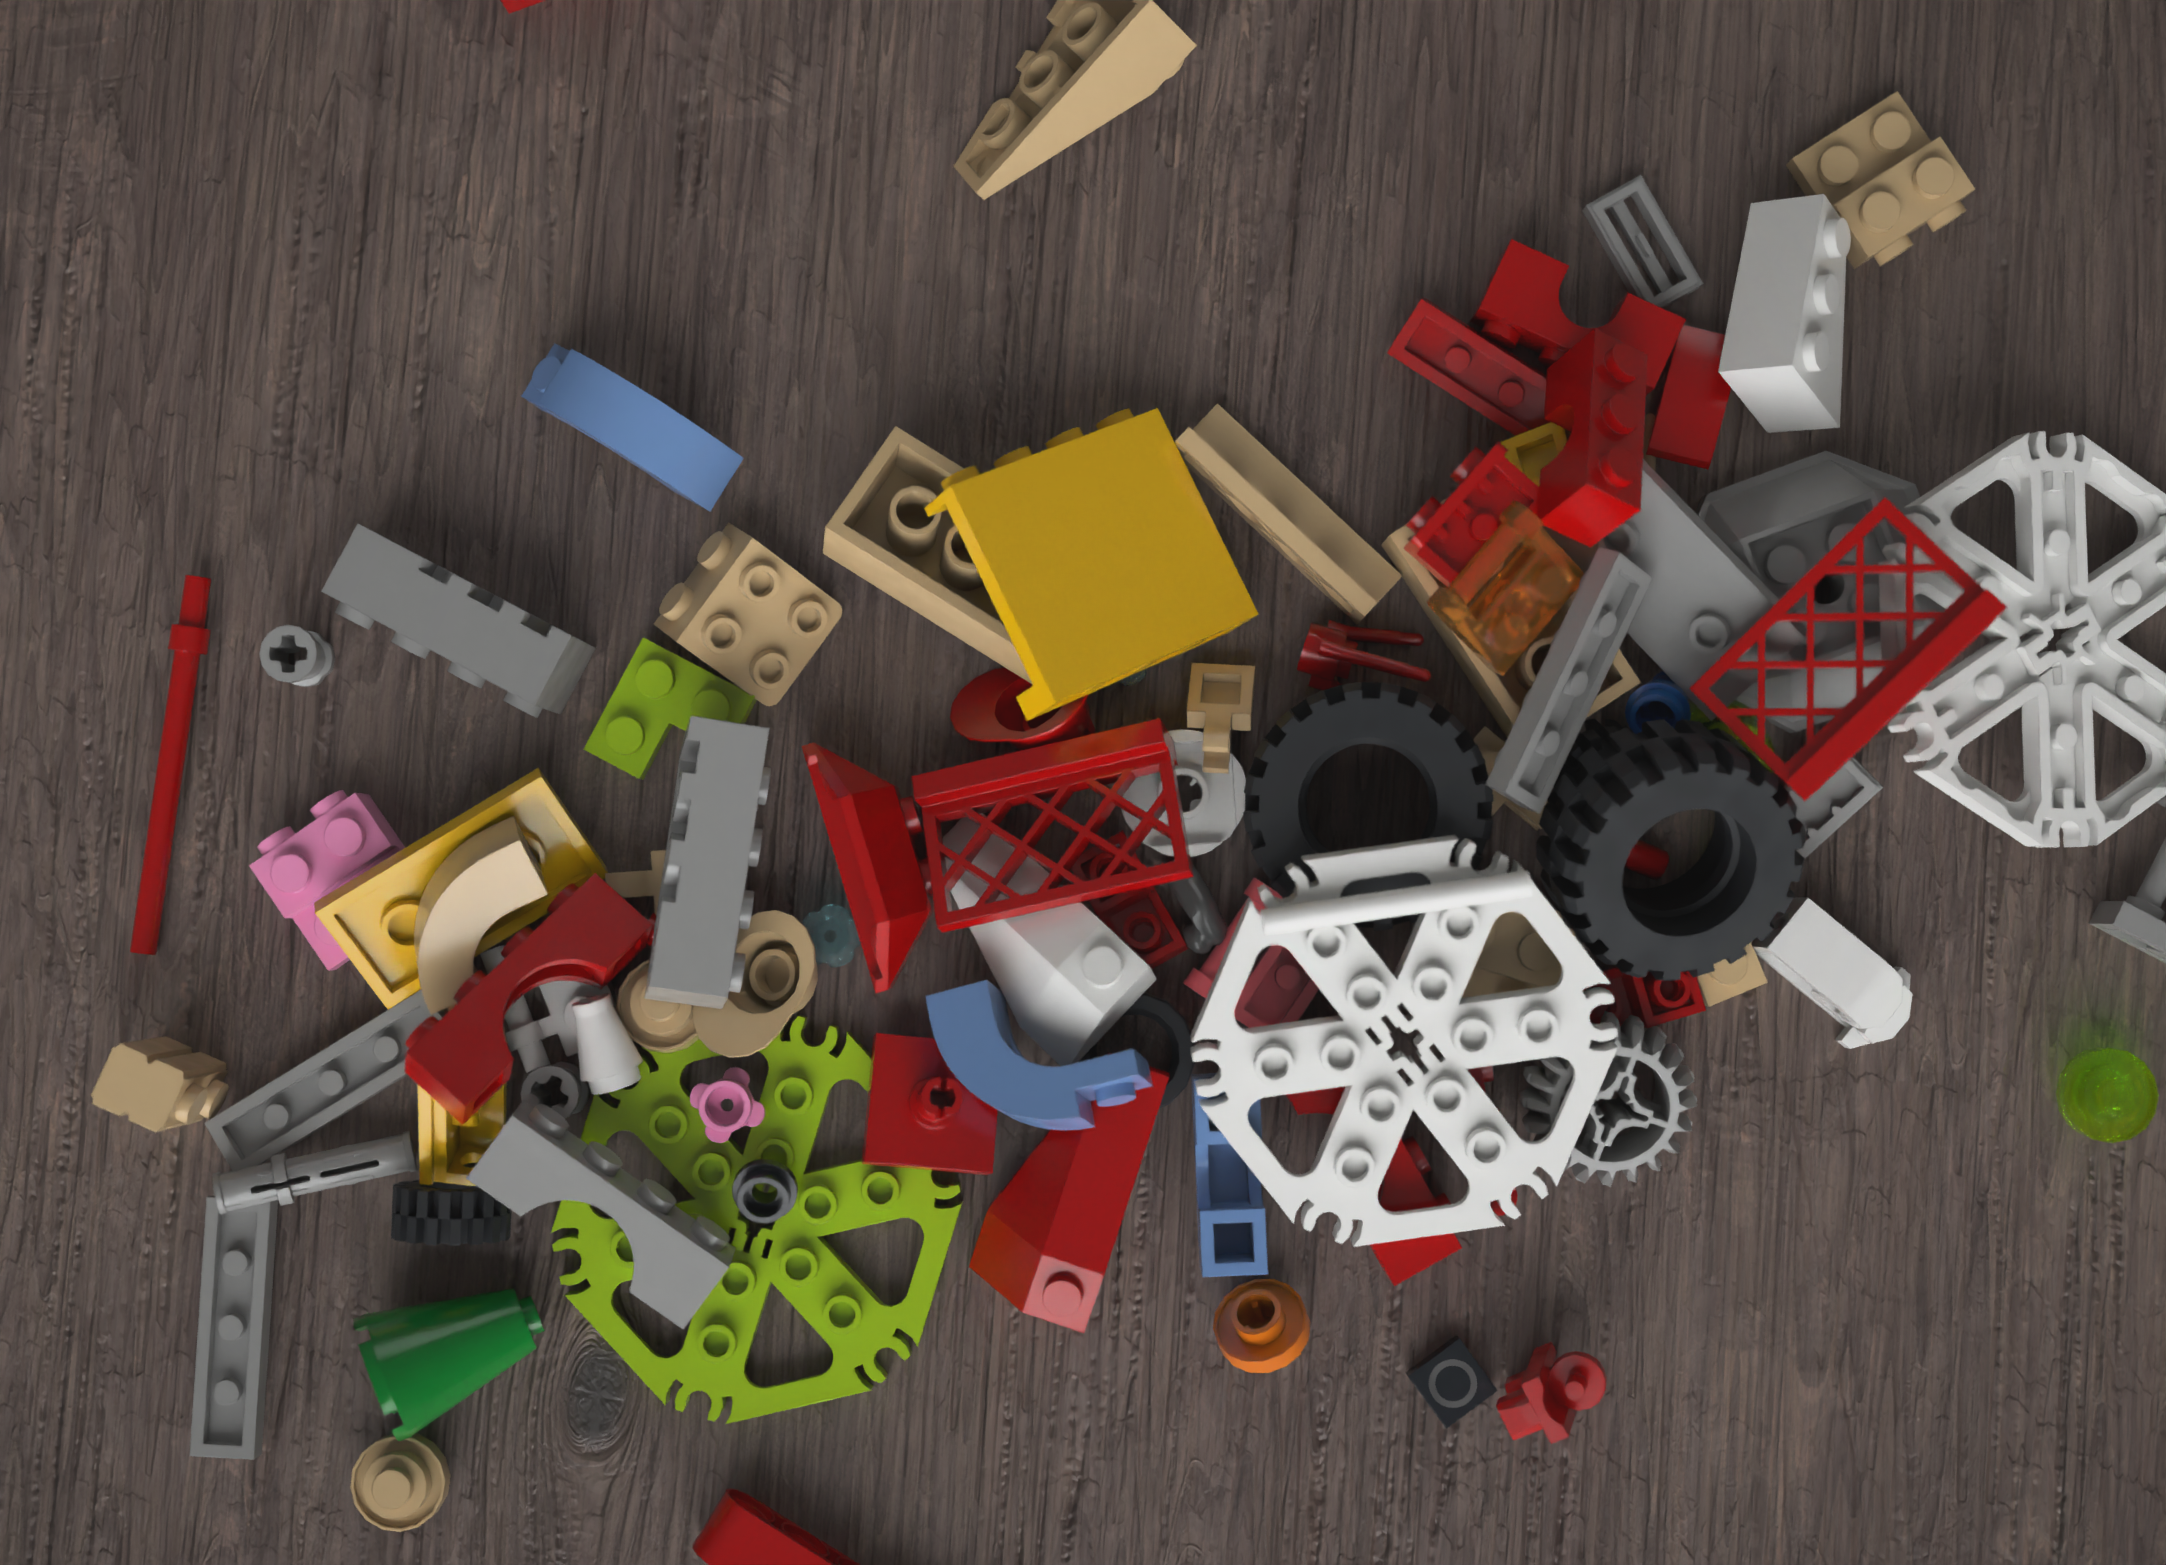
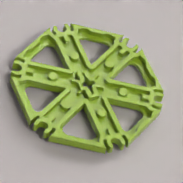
M799 1015L792 1022L789 1031L790 1040H784L783 1028L766 1048L759 1051L765 1056L769 1067L759 1100L765 1107V1117L761 1124L751 1127L744 1151L731 1137L726 1142L716 1143L706 1136V1125L700 1117L699 1109L691 1105L690 1092L681 1082L682 1073L688 1064L720 1056V1054L712 1052L700 1039L687 1049L672 1053L655 1052L642 1047L652 1054L659 1070L654 1071L651 1061L646 1056L640 1054L643 1062L638 1065L641 1079L633 1088L625 1087L608 1092L612 1097L620 1100L618 1106L607 1099L604 1094H594L580 1138L583 1142L589 1145L590 1142L594 1141L606 1146L609 1138L618 1131L634 1133L694 1197L677 1201L675 1203L676 1207L695 1220L699 1216L710 1219L719 1225L728 1236L731 1228L736 1229L731 1244L736 1249L730 1267L693 1315L684 1345L677 1354L662 1356L655 1353L614 1307V1291L619 1284L632 1280L634 1261L629 1240L623 1229L612 1217L607 1218L599 1215L591 1204L573 1200H561L551 1231L553 1233L561 1228H576L579 1230L578 1234L565 1235L552 1244L553 1252L573 1249L581 1257L580 1268L562 1274L559 1277L560 1284L571 1286L587 1279L591 1285L581 1291L567 1292L565 1296L664 1405L669 1402L671 1387L677 1379L683 1386L677 1392L675 1410L683 1412L690 1401L691 1393L703 1391L708 1394L712 1402L707 1420L713 1422L723 1412L727 1401L726 1396H731L732 1398L731 1414L726 1422L728 1424L872 1391L873 1385L863 1378L857 1368L862 1364L866 1374L873 1381L881 1384L886 1379L888 1373L877 1362L876 1353L882 1348H892L904 1361L912 1353L909 1342L902 1335L895 1333L896 1329H901L912 1337L917 1347L920 1343L963 1203L961 1201L954 1205L943 1206L936 1204V1198L943 1200L953 1198L961 1192L962 1187L960 1182L949 1185L937 1183L933 1177V1170L862 1164V1159L806 1172L833 1085L840 1080L849 1079L858 1082L868 1092L872 1055L850 1031L847 1032L846 1044L840 1055L837 1056L831 1052L838 1044L840 1037L839 1026L836 1025L829 1026L826 1038L822 1044L812 1045L808 1043L804 1037V1028L807 1025L808 1017ZM758 1159L775 1160L787 1166L794 1174L798 1184L796 1202L786 1215L775 1221L774 1226L764 1225L759 1233L754 1236L751 1248L748 1249L746 1246L751 1234L748 1231L750 1220L741 1216V1211L734 1202L732 1195L733 1182L737 1172L745 1164ZM766 1183L755 1184L758 1190L764 1192ZM770 1185L768 1192H773L777 1188ZM899 1218L915 1220L923 1230L924 1241L906 1297L897 1304H884L822 1236ZM770 1239L773 1240L769 1251V1255L767 1257L764 1256V1253L768 1240ZM771 1284L782 1293L830 1346L833 1352V1362L826 1372L767 1387L758 1386L748 1378L745 1367Z

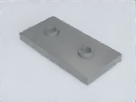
M1643 459L1641 510L1591 548L1544 525L1540 529L1568 572L1579 583L1584 573L1588 570L1598 547L1620 552L1652 577L1627 633L1712 721L1717 716L1689 688L1766 614L1779 599ZM1779 622L1765 634V661H1779L1807 635V628L1801 622ZM1758 642L1739 661H1758ZM1728 670L1709 690L1728 707L1758 680V670Z

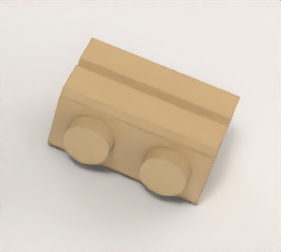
M166 1036L120 1043L118 1046L113 1047L91 1094V1097H93L92 1104L118 1116L129 1114V1121L154 1132L187 1124L190 1125L191 1123L201 1121L203 1118L211 1119L219 1112L228 1094L229 1085L223 1082L228 1072L226 1070V1063L202 1052L192 1053L191 1047Z

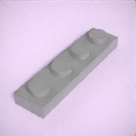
M1598 547L1588 570L1581 578L1579 589L1565 619L1552 639L1550 650L1533 686L1523 700L1522 709L1503 748L1496 756L1494 767L1485 784L1518 806L1538 814L1541 813L1652 580V577L1620 552Z
M422 990L205 1122L206 1128L232 1171L268 1162L271 1160L272 1155L281 1154L406 1077L407 1074L404 1072L405 1055L409 1048L405 1045V1042L410 1034L425 1019L431 1016ZM443 1009L432 1015L440 1020L446 1013Z
M215 1196L206 1197L189 1456L254 1460L262 1454L278 1200L220 1214Z

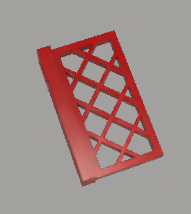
M1884 497L1720 657L1689 690L1773 770L1790 789L1806 802L2003 614L2007 606L1987 588L1984 590ZM1883 519L1887 520L1905 537V564L1864 565V538ZM1856 546V565H1837ZM1914 547L1933 564H1914ZM1914 573H1943L1963 591L1944 611L1913 612ZM1856 574V613H1814V586L1826 575ZM1864 574H1905V612H1864ZM1807 594V613H1788ZM1864 621H1905V649L1894 660H1864ZM1913 621H1933L1913 640ZM1779 622H1807V661H1765V634ZM1814 622H1856V660H1814ZM1758 642V661H1739ZM1765 669H1807L1806 708H1765ZM1814 669H1856V696L1844 708H1814ZM1863 669H1883L1863 689ZM1728 670H1758V708H1728L1709 689ZM1737 716H1758L1757 736ZM1765 716H1806V744L1786 764L1765 744ZM1814 716H1834L1814 736Z
M1161 718L912 776L914 799L922 810L937 928L944 933L1194 877L1175 766L1178 765L1175 745ZM1160 772L1163 790L1147 812L1123 798V795L1137 777ZM1115 783L1111 790L1104 786L1107 784ZM1091 789L1104 797V799L1085 826L1080 825L1060 812L1074 792ZM1053 797L1048 804L1042 801V799ZM1029 803L1042 813L1022 840L1017 839L998 826L1012 806ZM1116 805L1141 820L1121 849L1096 835ZM1165 810L1167 811L1169 826L1159 820ZM990 812L986 818L980 814ZM967 817L980 825V827L960 855L943 845L941 823ZM1053 820L1078 834L1057 864L1033 849ZM1153 828L1171 839L1175 861L1147 867L1132 856ZM992 834L1015 848L995 878L971 863ZM1089 843L1114 857L1100 878L1083 881L1069 872ZM1028 856L1050 870L1051 873L1037 892L1020 895L1006 885ZM945 857L954 862L948 871ZM1126 865L1133 869L1132 871L1121 873ZM965 871H968L989 885L974 906L952 911L950 891ZM1062 880L1070 883V885L1058 887ZM1000 894L1008 898L996 901Z

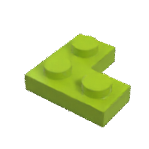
M643 637L583 750L638 779L644 780L672 725L686 731L690 716L745 724L757 700L754 698V695H749L743 689Z

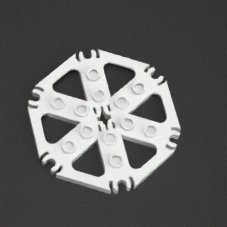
M2045 431L2028 432L2011 437L1904 507L1915 512L1905 515L1984 590L1986 588L1990 590L2007 608L1982 633L1992 641L1930 682L1905 706L1907 713H1898L1890 721L1888 728L1891 733L1908 731L1912 728L1916 730L1918 736L1916 746L1907 751L1903 757L1906 762L1929 761L1922 768L1912 772L2026 847H2059L2060 827L2063 829L2064 847H2088L2098 845L2166 795V673L2117 640L2166 606V494L2083 434L2074 436L2073 433L2067 432L2051 436L2049 454L2046 448ZM1996 480L2007 483L2014 494L2017 570L1955 528L1950 519L1955 507ZM2085 483L2091 485L2128 511L2135 518L2138 526L2135 542L2090 574H2088ZM1898 542L1885 545L1882 553L1887 561L1878 562V565L1905 564L1904 543ZM1914 547V564H1933ZM1914 573L1913 597L1917 594H1924L1947 609L1963 593L1943 573ZM1879 574L1880 612H1905V574ZM1880 621L1881 660H1894L1905 649V621ZM2070 628L2061 634L2062 638L2055 644L2056 651L2039 652L2048 646V641L2054 636V629ZM2027 633V636L2020 640L2019 637ZM2021 707L2024 788L2020 797L2011 802L1967 774L1959 764L1958 755L1962 747ZM2093 710L2140 741L2146 753L2143 769L2099 801L2096 800Z
M1455 835L1301 856L1303 861L1312 868L1316 881L1309 883L1308 878L1300 867L1289 863L1285 866V869L1291 879L1295 881L1294 892L1289 897L1281 899L1275 897L1264 883L1258 887V892L1263 904L1267 908L1340 898L1343 888L1348 883L1360 879L1418 872L1428 877L1431 884L1504 874L1509 867V858L1504 853L1496 851L1490 866L1485 870L1476 871L1471 867V858L1477 846L1472 840L1465 838L1455 851V863H1449L1451 850L1458 841V838ZM1514 859L1511 872L1524 871L1521 865ZM1532 880V897L1420 913L1394 975L1354 923L1265 936L1261 912L1254 907L1250 897H1248L1190 1035L1191 1043L1201 1039L1218 1040L1217 1044L1203 1042L1190 1048L1193 1062L1212 1060L1219 1065V1070L1214 1077L1196 1080L1195 1087L1197 1095L1204 1097L1217 1096L1225 1091L1223 1096L1211 1100L1198 1099L1201 1108L1293 1223L1297 1210L1303 1201L1308 1199L1301 1211L1303 1228L1311 1232L1319 1215L1325 1212H1332L1338 1216L1332 1235L1336 1242L1343 1244L1351 1234L1353 1220H1358L1357 1229L1350 1238L1352 1246L1356 1247L1505 1226L1501 1218L1493 1212L1490 1202L1497 1200L1505 1214L1516 1219L1521 1214L1511 1200V1194L1515 1187L1526 1184L1531 1186L1541 1199L1548 1195L1547 1187L1535 1171L1537 1166L1544 1169L1550 1175L1557 1187L1618 1049V1046L1613 1041L1602 1045H1593L1590 1042L1591 1040L1599 1042L1610 1041L1618 1036V1030L1612 1022L1592 1024L1590 1022L1592 1009L1601 1004L1614 1003V995L1608 989L1601 987L1589 988L1584 992L1583 990L1598 983H1611ZM1518 912L1523 914L1561 964V977L1556 985L1461 998L1493 923L1503 913ZM1281 945L1293 954L1339 1015L1243 1029L1235 1020L1234 1010L1258 953L1267 946ZM1401 1003L1410 1012L1406 1016L1397 1007ZM1387 1015L1396 1028L1400 1027L1405 1033H1410L1415 1029L1420 1031L1413 1042L1417 1048L1416 1053L1425 1066L1420 1069L1411 1056L1407 1057L1400 1050L1392 1055L1387 1052L1394 1043L1389 1035L1391 1031L1381 1019L1382 1017ZM1369 1027H1371V1029L1378 1036L1374 1040H1372L1368 1033L1365 1031ZM1433 1044L1443 1055L1439 1060L1429 1048ZM1562 1057L1571 1063L1573 1079L1549 1133L1540 1140L1527 1141L1517 1135L1467 1069L1541 1058ZM1403 1068L1411 1081L1406 1083L1397 1071ZM1346 1086L1312 1167L1307 1173L1294 1174L1287 1171L1248 1122L1249 1109L1258 1099ZM1414 1109L1468 1180V1189L1465 1196L1454 1204L1391 1212L1379 1204L1378 1190Z

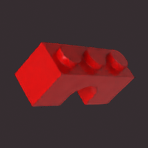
M1513 239L1509 241L1502 252L1470 321L1483 327L1481 334L1500 346L1515 348L1518 343L1539 353L1538 360L1546 367H1550L1594 329L1574 324L1565 316L1560 307L1559 289L1569 265ZM1627 293L1615 306L1608 323L1596 329L1647 354V396L1655 388L1686 319L1633 294Z
M1596 328L1547 368L1544 419L1570 431L1571 434L1561 452L1540 470L1537 523L1590 548L1641 510L1647 354Z

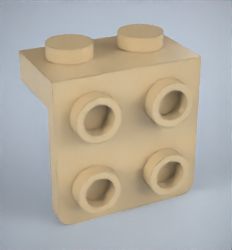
M728 523L722 532H715L705 541L697 556L699 563L686 581L676 584L665 595L659 608L661 615L654 625L749 695H754V698L763 705L773 706L781 700L840 620L842 607L831 596L753 537Z

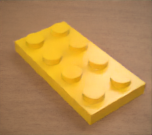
M539 767L314 902L317 917L388 1010L421 990L414 946V927L420 900L427 884L444 860L475 834L514 816L541 867L548 894L505 914L495 921L480 939L474 957L547 914V908L550 903L569 884L574 883L580 888L594 873L601 879L605 878V873H608L606 865Z

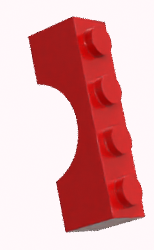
M596 873L580 888L574 883L566 886L548 906L547 912L550 916L534 931L529 926H525L518 931L501 951V956L505 958L488 975L479 970L469 977L454 995L453 999L457 1004L440 1020L434 1015L425 1019L406 1040L405 1045L409 1049L405 1055L404 1072L462 1125L510 1079L514 1059L505 1040L503 1021L512 1005L522 995L537 986L555 981H575L603 989L646 947L652 923Z
M1346 1086L1285 1095L1298 1115L1314 1113L1334 1115ZM1413 1136L1404 1141L1400 1139L1378 1190L1379 1204L1391 1212L1451 1204L1444 1192L1433 1197L1422 1177L1423 1174L1431 1170V1167ZM1454 1233L1370 1244L1382 1269L1394 1286L1462 1249Z

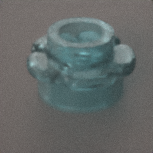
M833 904L825 905L821 908L820 912H810L802 921L815 945L817 965L828 963L830 967H840L854 958V949L860 946L861 943L854 919L849 917V911L846 908ZM828 930L836 932L837 938L834 942L830 943L825 940V933Z

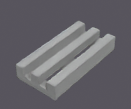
M1641 175L1587 204L1582 210L1630 294L1663 308L1703 285L1701 278ZM1631 196L1680 281L1676 285L1672 286L1654 255L1647 239L1623 201ZM1608 208L1611 210L1658 295L1653 296L1607 216L1605 210Z

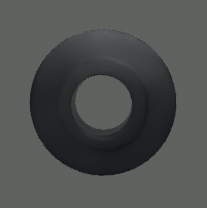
M758 1159L745 1164L737 1172L732 1187V1195L736 1206L746 1218L757 1223L774 1222L786 1215L794 1206L798 1192L797 1180L792 1171L784 1164L771 1159ZM766 1183L777 1189L773 1192H762L756 1188L755 1184Z

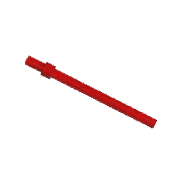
M185 575L178 624H171L168 649L174 650L130 946V952L146 955H156L200 655H207L211 630L205 629L211 578Z

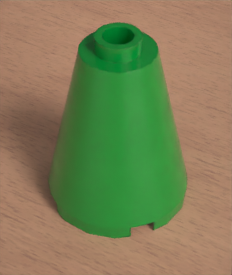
M514 1288L366 1313L353 1319L355 1331H364L366 1329L369 1331L371 1339L358 1344L384 1416L392 1412L393 1414L398 1412L404 1424L392 1429L398 1441L413 1436L537 1349L533 1336L545 1331L532 1296L530 1295L519 1300Z

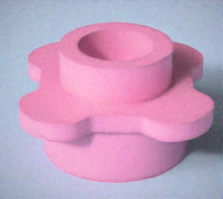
M729 1068L725 1071L722 1079L710 1085L699 1083L693 1087L690 1093V1103L694 1108L699 1109L700 1117L706 1125L705 1134L713 1142H726L730 1139L733 1131L745 1125L756 1127L761 1124L765 1117V1107L761 1102L755 1101L748 1087L750 1076L742 1068ZM724 1099L732 1100L734 1106L731 1111H725L722 1108V1101Z

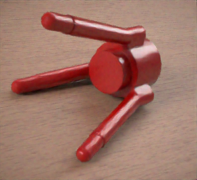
M1329 620L1328 626L1311 622L1297 666V671L1311 675L1308 686L1318 690H1326L1342 685L1334 680V677L1338 676L1347 679L1352 663L1422 682H1427L1431 678V673L1427 669L1357 650L1358 643L1354 642L1420 646L1424 642V637L1421 634L1354 627Z

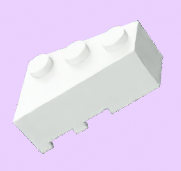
M1825 194L1756 202L1750 205L1718 372L1767 433L1840 428L1846 256L1850 250L1851 236L1847 221L1844 218H1840Z

